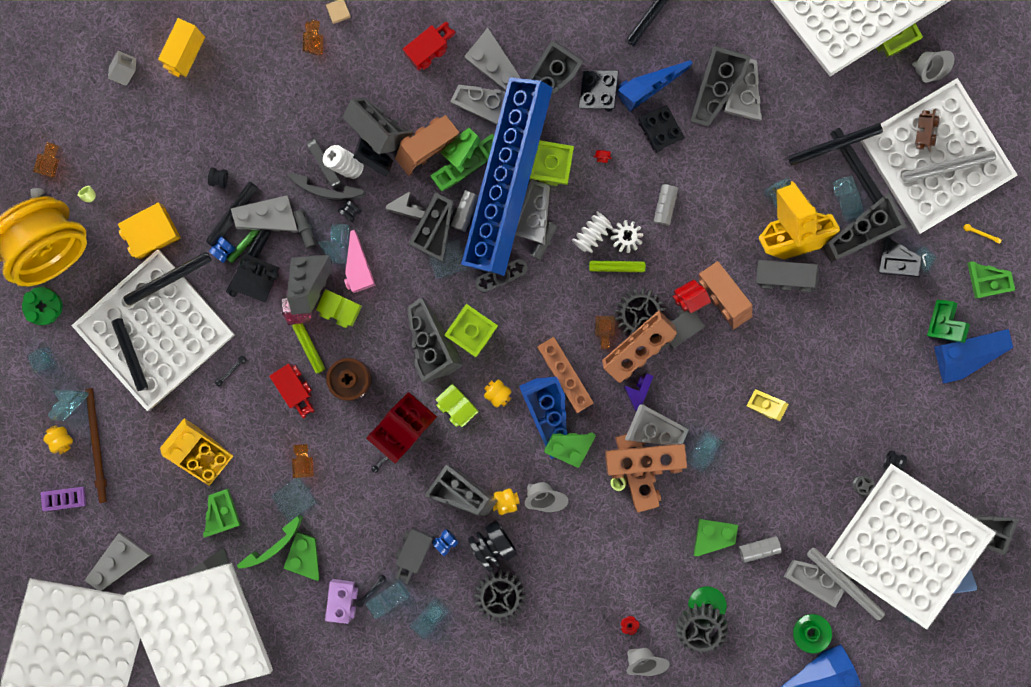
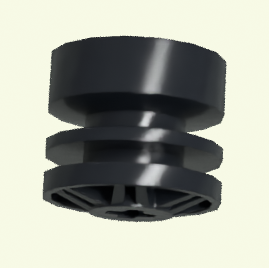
M496 520L485 526L488 536L484 537L479 531L476 532L479 542L474 536L468 538L473 554L488 572L494 570L491 561L497 567L501 566L498 556L501 555L508 561L518 554L511 540Z

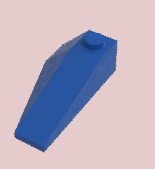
M689 60L633 78L629 82L625 80L618 86L619 89L616 95L628 111L631 112L690 69L693 62Z
M1009 329L968 338L965 343L950 342L934 346L943 383L961 380L1013 348Z
M536 378L520 385L521 393L545 447L552 434L567 435L565 394L558 378Z
M840 644L821 652L815 660L808 663L803 670L790 678L781 687H860L861 683L852 662Z

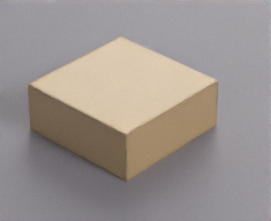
M337 0L326 4L333 24L351 18L344 0Z

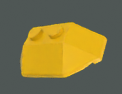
M817 213L816 241L798 247L781 222L776 220L768 224L759 236V241L766 254L784 260L821 249L840 231V227L832 214L824 215Z

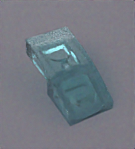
M848 176L833 181L836 198L840 201L843 218L848 220L862 215L864 211L853 177Z
M399 580L365 604L374 618L378 619L411 595L401 580Z

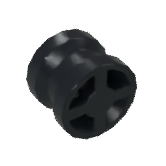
M211 167L208 174V185L212 187L217 185L225 189L229 176L228 170L222 169L220 171L217 168Z
M346 200L344 207L338 210L341 215L352 223L355 221V216L362 212L349 200Z
M889 451L883 467L887 469L892 464L903 471L907 457L905 455H897L894 451Z

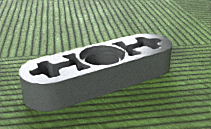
M314 138L306 144L333 189L336 190L343 186L335 171L324 165V152Z
M521 259L508 263L507 267L510 266L511 270L516 268V263L524 265L522 273L518 271L513 272L514 277L510 278V272L506 268L507 279L505 281H498L495 273L487 272L476 279V288L480 292L486 293L518 279L526 274L527 264ZM493 274L496 285L493 286V282L487 284V289L479 287L481 279L488 281L491 279L489 275Z

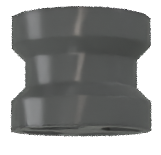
M862 475L857 476L852 482L853 490L857 494L864 496L870 495L875 487L873 479Z

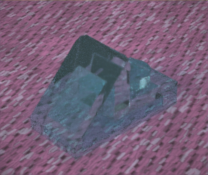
M787 177L770 185L763 191L766 198L771 196L776 208L777 190L791 185V181Z
M331 225L330 241L318 242L324 253L330 255L331 263L333 264L346 263L349 225Z
M52 390L59 399V402L53 406V409L47 415L51 420L64 421L89 395L88 392Z
M705 430L686 463L703 473L715 457L713 456L723 440Z
M434 598L409 627L424 639L448 614L449 610L439 600Z

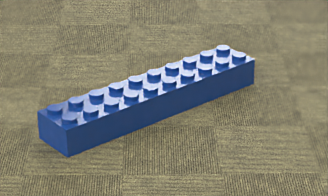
M509 77L461 265L505 276L553 90L551 86L542 81Z

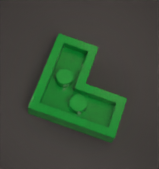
M936 300L927 333L928 337L965 343L970 324L953 321L958 303Z

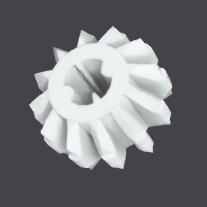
M624 220L623 226L620 223L616 224L618 230L612 229V233L615 235L611 236L610 239L617 240L613 244L614 247L621 245L619 252H622L624 247H626V252L630 253V246L636 251L638 249L636 244H642V241L638 238L643 237V233H637L641 227L638 226L634 229V221L628 226L627 220ZM624 232L631 234L630 241L623 239Z

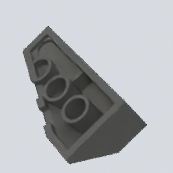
M551 40L528 79L539 80L553 88L552 97L575 77L584 61L559 42Z
M713 45L690 121L706 126L711 124L737 85L744 78L751 56Z
M421 297L408 306L409 326L413 334L412 348L415 349L416 357L414 364L422 382L447 376L462 367L463 363L451 340L444 336L446 332L425 299Z

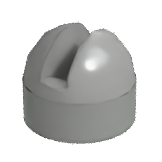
M32 188L31 198L46 196L43 195L46 192L41 188Z

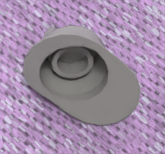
M947 50L924 52L918 61L913 62L912 65L915 67L916 73L922 78V81L927 83L944 78L951 71L955 57L951 51Z
M539 482L528 484L527 486L528 497L524 503L528 509L556 512L564 509L568 504V497L561 492L554 491L548 483Z
M648 648L630 649L627 653L629 666L626 671L629 675H658L665 672L670 666L667 659L655 657Z

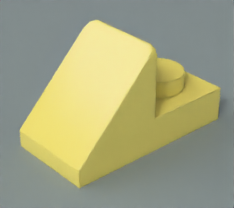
M755 389L747 407L770 419L773 418L781 421L789 404Z

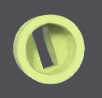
M91 186L82 188L78 193V196L84 202H92L96 198L95 191Z
M625 476L620 478V480L618 478L611 479V486L617 491L623 490L627 485Z

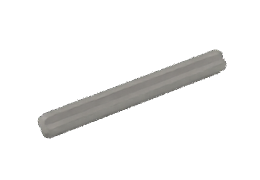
M991 150L906 171L901 174V178L906 183L996 160L995 151Z
M811 548L808 551L807 556L876 620H881L884 617L885 612L816 548Z

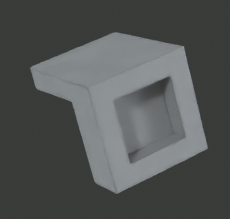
M117 51L109 65L108 79L127 85L136 71V58Z

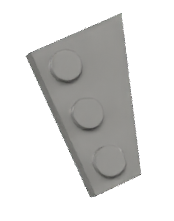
M488 28L464 56L465 60L505 91L509 77L520 78Z
M750 59L744 78L726 101L724 113L756 121L762 120L757 60Z
M458 85L450 103L497 125L506 91Z
M530 180L515 233L516 236L545 245L550 192V186Z
M287 195L231 208L236 229H265L277 232L291 231L292 233H298Z
M639 405L625 440L661 445L683 444L689 429L645 405Z
M118 533L84 581L95 589L102 591L151 556V554L124 534Z
M792 560L783 576L833 608H836L845 591L819 566ZM842 572L847 578L851 579L850 576Z

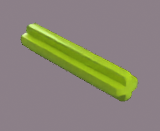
M641 261L589 262V271L645 272L646 269L645 262Z
M302 321L294 322L292 327L315 373L323 372L325 367Z

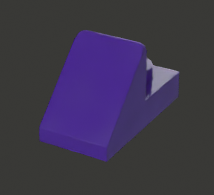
M645 373L644 376L639 377L636 384L639 387L638 391L623 386L634 411H637L639 405H643L653 376Z

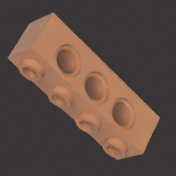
M657 311L602 360L604 369L619 383L628 379L634 370L642 367L649 357L657 354L664 344L671 342L677 334L675 325L660 311ZM653 334H659L655 338L651 337ZM644 346L642 350H637L638 347ZM624 359H630L628 362H622Z
M552 337L537 346L552 374L558 378L564 394L575 412L578 413L592 405V399L556 339Z
M627 434L615 437L618 449L640 448L646 445L645 442L625 440ZM644 456L641 459L643 467L648 466L651 462L649 456ZM630 458L622 460L623 468L631 466ZM643 472V476L632 477L631 473L625 474L637 513L660 507L659 501H661L659 490H655L653 484L656 482L655 475H651V472ZM646 484L649 486V491L647 494L642 495L639 492V488L641 485Z
M685 444L605 451L607 475H612V478H623V474L631 473L632 477L643 476V472H651V475L663 474L662 470H670V473L682 472L683 468H687ZM664 454H668L670 457V461L666 465H662L660 461L661 456ZM644 456H649L651 459L650 464L643 467L641 459ZM624 458H630L631 466L629 468L621 466Z

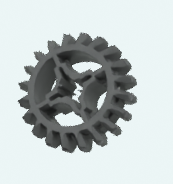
M642 288L640 294H638L637 289H634L633 296L630 291L626 292L628 299L621 296L620 299L624 303L618 302L616 306L620 307L621 310H615L614 313L620 314V317H616L615 321L621 320L622 323L617 327H625L622 331L623 334L630 331V336L637 330L641 321H647L653 316L647 310L649 302L653 305L655 313L657 311H666L665 307H659V305L664 303L663 300L658 303L655 301L659 297L658 294L652 298L650 297L652 291L649 290L647 295H645V289ZM634 299H644L638 308L628 306V303ZM643 308L646 317H641L638 320L634 311L638 312ZM625 311L634 318L632 327L625 318Z
M499 569V575L496 576L493 570L491 578L488 574L484 575L486 582L482 579L479 580V584L482 587H475V590L480 593H475L474 598L480 599L475 602V605H482L478 612L480 613L485 610L484 618H487L490 614V621L493 622L495 617H498V623H501L502 617H505V621L508 622V615L515 619L516 614L514 611L522 612L518 605L525 606V602L520 599H526V594H521V592L525 591V587H518L522 581H514L517 577L516 574L509 578L510 571L507 570L505 576H503L502 569ZM504 581L509 583L510 586L500 588L494 582ZM490 586L493 596L489 601L485 602L484 592ZM515 590L516 600L510 606L507 597ZM496 591L500 592V594L501 592L505 593L503 596L504 601L500 600V598L499 600L495 599L497 597ZM499 604L506 610L496 611L490 607Z
M695 603L693 609L688 606L687 611L682 610L681 616L677 617V623L675 624L676 636L679 638L680 644H684L685 650L691 648L692 654L696 650L700 655L702 651H706L708 655L710 650L716 652L717 647L722 648L723 642L727 640L726 635L729 633L727 628L728 622L725 620L724 614H720L718 608L713 610L712 605L708 608L705 607L704 603H702L701 607H698ZM690 622H693V626L687 631L686 627ZM717 627L716 633L711 636L710 633Z

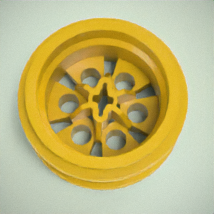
M48 196L36 197L19 203L0 216V261L5 262L3 276L7 281L23 287L44 283L63 273L83 254L87 245L86 230L80 223L68 222L70 211L63 201Z

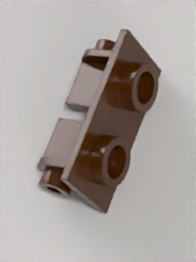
M933 109V114H930L928 110H923L922 114H919L918 128L925 129V132L917 131L915 145L918 150H924V147H927L928 151L931 152V147L936 144L937 135L934 134V128L939 126L940 116H937L935 109Z

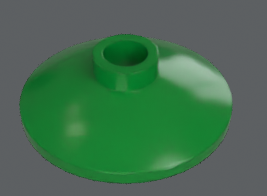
M710 586L700 587L695 590L688 601V606L692 609L695 603L698 607H701L702 603L705 606L706 604H711L713 610L718 608L720 614L724 615L727 608L724 595L718 589Z
M807 614L795 623L793 638L801 650L807 653H819L829 646L832 639V629L828 621L822 616ZM813 629L814 634L809 636L808 630Z

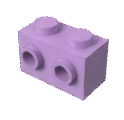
M336 579L330 581L325 621L348 624L351 618L354 619L356 607H353V599H357L358 587H355L356 582Z

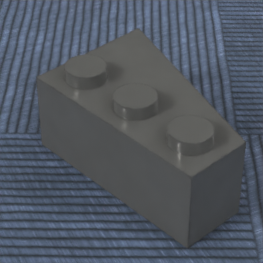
M366 98L351 99L343 118L378 154L398 151L400 142L408 136L411 138L413 131L410 129L406 131L398 126L399 121L394 118L392 121L383 115L384 111Z
M435 193L408 243L411 247L443 264L454 208L453 201Z
M330 255L291 258L287 292L291 314L312 312L320 297V291L322 288H325L326 280L333 273Z
M758 260L756 284L761 285V289L778 287L782 291H792V289L805 293H811V291L818 292L820 268L817 264Z
M447 464L425 494V497L481 516H487L498 501L457 467Z
M968 514L996 532L985 548L1006 555L1018 518Z

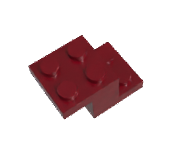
M408 392L386 414L380 424L366 439L396 464L434 422L437 416Z

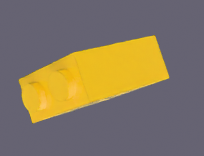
M178 18L158 58L163 64L162 67L175 77L179 78L180 75L186 77L205 36L195 25Z
M795 183L778 189L777 218L798 247L816 241L817 212Z
M159 202L118 223L120 228L119 234L123 240L127 241L129 245L127 249L130 255L140 260L153 254L157 249L160 250L181 239L165 206Z

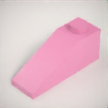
M355 230L350 231L345 272L347 279H344L347 289H351L353 293L375 286L372 273Z

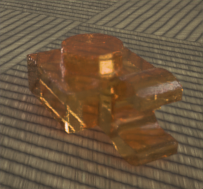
M312 19L311 22L305 23L306 32L303 33L302 52L314 55L323 54V35L318 34L319 21Z
M46 143L44 155H37L33 172L55 177L59 159L54 158V156L57 154L58 145Z
M595 316V336H601V349H608L609 336L615 335V316Z
M307 444L294 445L293 451L297 458L292 459L293 478L314 476L313 458L307 456Z

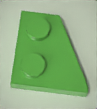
M468 128L440 153L461 173L464 170L462 164L465 159L471 158L473 151L478 147L481 140L477 134Z
M976 262L967 263L975 299L1015 291L1010 271L999 270L988 265H980Z
M569 433L567 435L552 434L544 452L579 468L596 436L594 433L582 435L577 433Z
M229 488L209 495L208 511L205 518L206 527L203 533L204 538L241 525Z
M699 519L694 556H701L735 545L738 525Z
M296 532L283 569L319 581L316 538Z

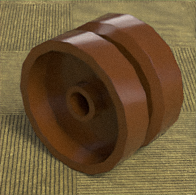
M343 358L336 361L330 366L326 375V384L329 391L341 400H356L363 397L369 391L372 383V375L369 368L363 362L353 358ZM348 376L353 377L350 383L347 382Z

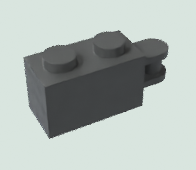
M681 310L676 313L678 316L672 321L669 318L675 325L677 334L671 342L663 345L660 351L667 346H670L671 349L675 348L705 327L696 312L690 314L688 311L684 312Z
M412 527L411 531H406L403 537V541H405L403 549L399 547L395 555V559H397L396 565L400 566L395 580H402L407 585L412 573H418L434 537L433 535L415 527ZM402 569L409 570V574L401 572Z

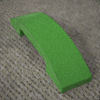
M493 134L479 143L470 159H465L462 164L464 170L461 173L449 164L430 175L441 192L462 181L488 162L494 139Z
M301 514L282 528L287 535L264 554L259 556L254 551L236 566L238 568L251 567L279 552L297 532L303 518Z

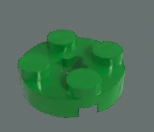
M37 287L30 292H26L23 296V314L27 321L36 325L52 324L62 312L63 304L60 296L49 288ZM41 300L43 304L47 305L43 312H41V309H38Z

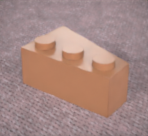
M446 115L441 118L436 117L430 122L428 127L419 128L414 136L411 138L408 136L400 142L395 159L407 175L410 176L416 166L419 164L424 165L427 163L426 160L440 153L448 144L453 142L458 137L459 131Z
M718 261L699 273V285L705 288L710 295L711 301L719 308L733 330L752 318L751 302Z

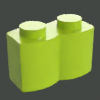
M325 289L316 310L320 312L319 316L330 320L332 317L337 320L336 324L347 328L348 325L353 327L362 306Z
M451 384L435 399L438 402L436 406L441 412H447L451 416L449 420L456 427L459 425L464 427L479 412L454 384Z

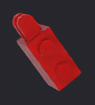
M447 21L437 29L431 25L403 48V52L418 71L420 69L425 70L431 65V61L436 56L440 58L446 53V48H448L446 41L453 37L456 31L454 29L451 30ZM442 31L446 34L443 37L440 35Z
M288 363L269 377L288 407H296L304 419L308 413L315 412L308 399L312 396L310 393L312 388L307 381L303 382L300 375L302 373L298 366ZM305 402L307 406L301 408L299 404Z

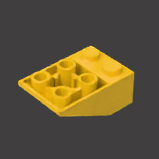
M185 418L160 447L163 457L208 486L212 484L233 457L230 452Z

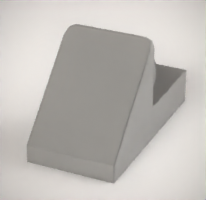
M411 192L404 194L386 206L388 212L421 220L425 213L420 206L412 205L409 207L412 196Z

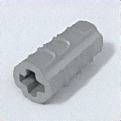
M666 184L661 186L654 223L665 226L670 225L677 198V187Z
M464 191L453 217L451 227L466 232L477 205L478 195Z
M776 536L739 546V553L743 563L782 552L780 542Z

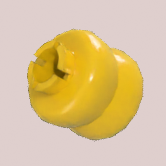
M498 379L495 382L491 380L488 383L490 386L486 385L484 388L486 390L484 398L491 401L492 405L496 408L500 405L504 407L511 400L509 395L512 391L501 380Z
M55 425L45 431L47 434L43 437V440L52 453L59 452V454H63V452L65 453L71 449L70 445L73 443V439L68 435L65 427H57Z
M508 488L494 493V498L498 501L494 505L493 510H498L499 515L517 511L516 505L520 504L517 492L513 493L512 489Z

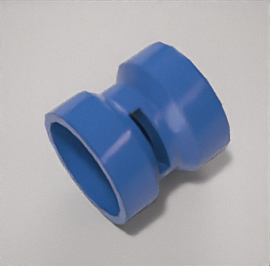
M221 236L217 240V245L212 246L209 252L224 263L227 260L228 254L233 253L236 248Z
M448 529L442 532V536L432 541L434 547L443 556L449 553L451 547H455L459 543Z

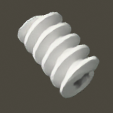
M339 145L330 146L323 155L324 165L346 178H357L361 175L364 167L362 163L353 158L354 154Z
M598 211L596 212L598 217L593 215L591 217L593 222L588 221L586 223L588 228L582 227L583 234H576L578 240L572 239V242L583 252L588 251L592 253L591 245L598 247L596 240L603 241L601 234L607 236L606 228L613 229L609 220Z

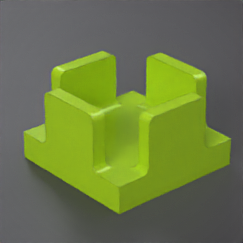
M916 23L876 47L878 52L884 51L887 57H892L921 40L923 36Z
M539 140L530 179L539 180L541 183L558 186V184L568 185L574 146Z
M466 304L444 336L477 357L492 337L498 325Z

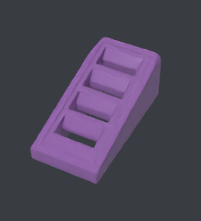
M84 487L41 492L42 511L86 506ZM74 492H77L78 503H75ZM66 493L69 495V504H67ZM57 494H60L61 505H58Z

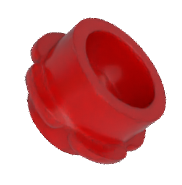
M596 150L595 155H593L594 158H597V162L608 163V159H612L610 157L611 151Z
M633 616L623 618L620 623L622 632L629 635L636 634L640 626L638 620H635Z

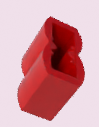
M694 279L673 290L675 294L673 299L677 306H681L684 312L688 311L691 314L711 303L705 288Z

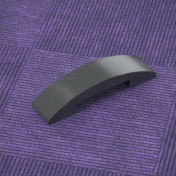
M289 173L288 175L299 187L324 199L346 201L360 199L366 195L364 190L345 186L343 193L311 186V180L306 176Z

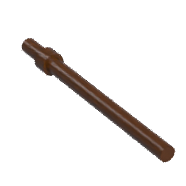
M93 388L85 389L96 475L94 484L95 488H97L99 503L107 502L105 490L107 481L104 479L94 392Z

